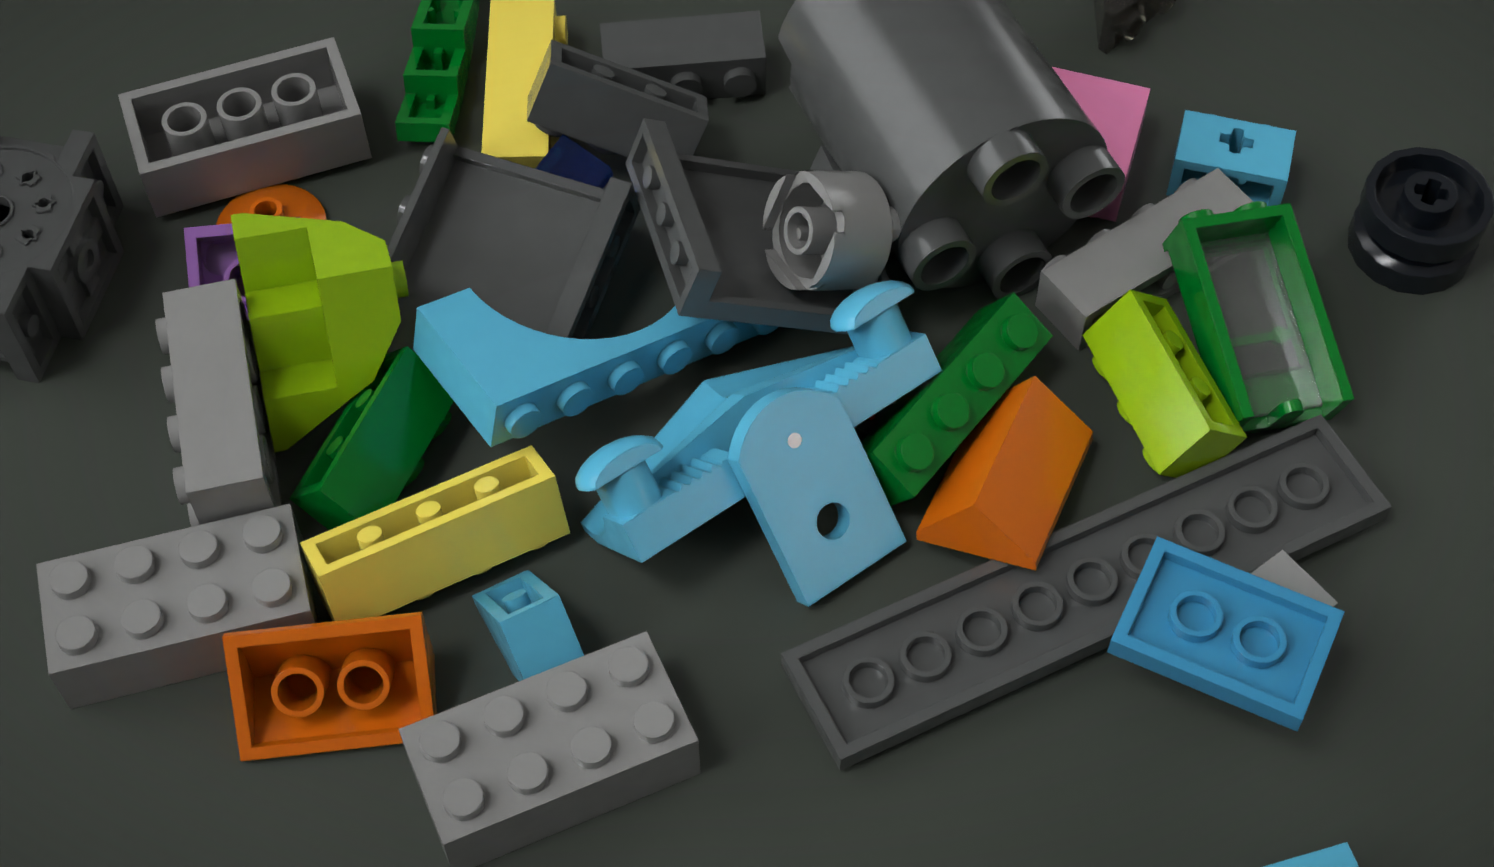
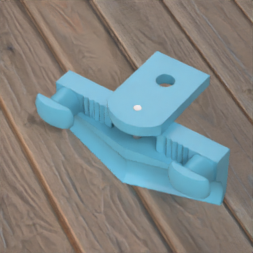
M889 280L869 284L844 299L834 310L830 319L831 329L835 332L847 331L853 346L704 380L655 437L631 435L619 438L601 447L581 465L575 477L576 487L579 491L590 492L596 490L601 499L581 521L585 532L598 544L643 563L746 497L797 602L808 607L907 542L854 427L942 371L926 334L909 331L897 303L913 294L915 290L903 281ZM834 503L838 511L837 524L830 533L822 536L817 528V516L825 505Z

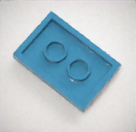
M1157 536L1110 640L1107 653L1298 732L1345 611Z

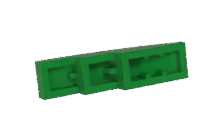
M421 0L411 26L413 48L403 73L405 96L395 121L397 141L435 142L441 127L449 129L452 136L454 135L470 68L480 0Z

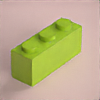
M1130 289L1083 334L1086 343L1094 355L1092 363L1095 369L1108 381L1118 399L1117 409L1126 422L1133 426L1144 446L1142 452L1146 462L1159 475L1178 478L1225 457L1247 438L1167 299Z

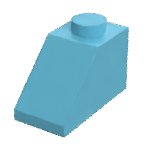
M523 571L472 595L480 615L512 674L518 681L584 656L559 594L531 571Z

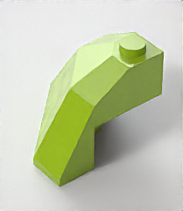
M249 213L231 215L234 242L245 290L248 317L260 370L264 403L274 451H284L374 381L401 323L398 298L409 296L405 269L402 260L391 262L385 240L343 221Z

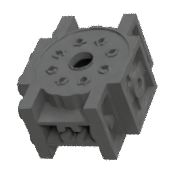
M72 129L64 146L0 136V361L9 362L18 380L40 383L61 337L84 340L124 254V249L114 227L124 205L94 132Z

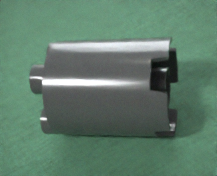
M795 0L782 23L778 39L791 63V85L788 87L840 171L864 172L873 177L883 189L889 206L893 207L898 213L901 226L900 235L892 242L891 251L914 286L920 290L930 291L940 288H958L985 281L993 295L999 299L1013 292L1018 297L1028 293L1039 285L1042 269L1053 259L1047 248L1058 240L1078 219L1091 216L1109 205L1124 186L1125 175L1108 152L1104 138L1003 0Z

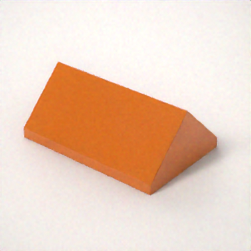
M1036 376L1006 390L957 447L916 531L917 540L1036 571L1092 443L1093 431Z
M422 612L224 633L222 636L241 762L403 744L398 729L437 714L435 655Z

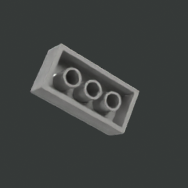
M334 37L118 94L138 171L156 218L372 158L362 115Z
M230 279L163 292L165 317L156 319L155 323L162 353L170 354L171 365L161 367V376L167 400L169 403L175 402L177 414L167 417V428L173 451L175 453L181 452L183 465L173 468V480L179 503L181 505L187 504L191 527L281 506L282 499L275 451L264 403L260 370L249 317L236 280Z
M291 504L36 564L48 675L69 708L73 709L226 671L227 667L222 640L224 633L320 623L310 569L300 542L304 541Z
M647 631L398 729L450 867L479 866L701 774L698 738Z

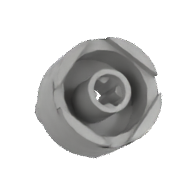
M805 170L799 171L795 175L787 174L774 185L764 210L763 230H772L773 249H765L767 262L776 279L783 286L791 290H859L869 284L877 283L887 263L892 242L899 237L901 232L898 213L893 207L889 206L887 197L878 182L864 172Z

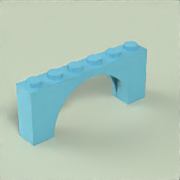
M467 288L417 307L413 350L487 444L493 447L512 438L526 437L538 427L564 416L578 415L588 406L616 394L625 395L633 391L638 385L664 374H675L686 365L711 354H722L735 344L756 335H767L776 330L778 326L679 316L676 306H674L664 317L652 325L627 335L602 339L566 338L539 332L506 318L488 306L471 288Z

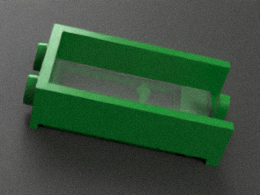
M1255 201L1244 204L1232 212L1213 214V211L1210 209H1201L1181 217L1177 226L1162 243L1164 252H1169L1200 357L1245 434L1295 426L1320 414L1325 420L1332 419L1354 400V396L1291 203L1267 206L1264 201Z

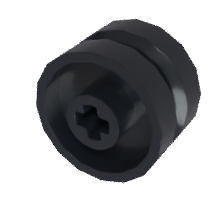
M1414 147L1394 151L1376 162L1365 181L1360 195V203L1353 214L1348 228V249L1356 265L1369 278L1391 290L1417 295L1445 291L1462 280L1476 254L1479 242L1494 214L1493 192L1485 177L1465 159L1444 150Z

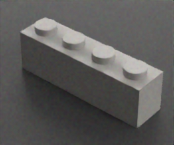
M1219 168L1198 180L1191 178L1181 184L1174 194L1155 205L1148 203L1142 206L1133 214L1131 219L1114 229L1099 231L1086 245L1067 256L1059 255L1050 260L1040 273L1035 306L1080 351L1088 346L1083 334L1130 289L1164 299L1180 291L1169 252H1164L1162 243L1177 226L1181 217L1201 209H1210L1213 211V214L1232 212L1238 207L1253 201ZM1240 254L1206 259L1209 272Z

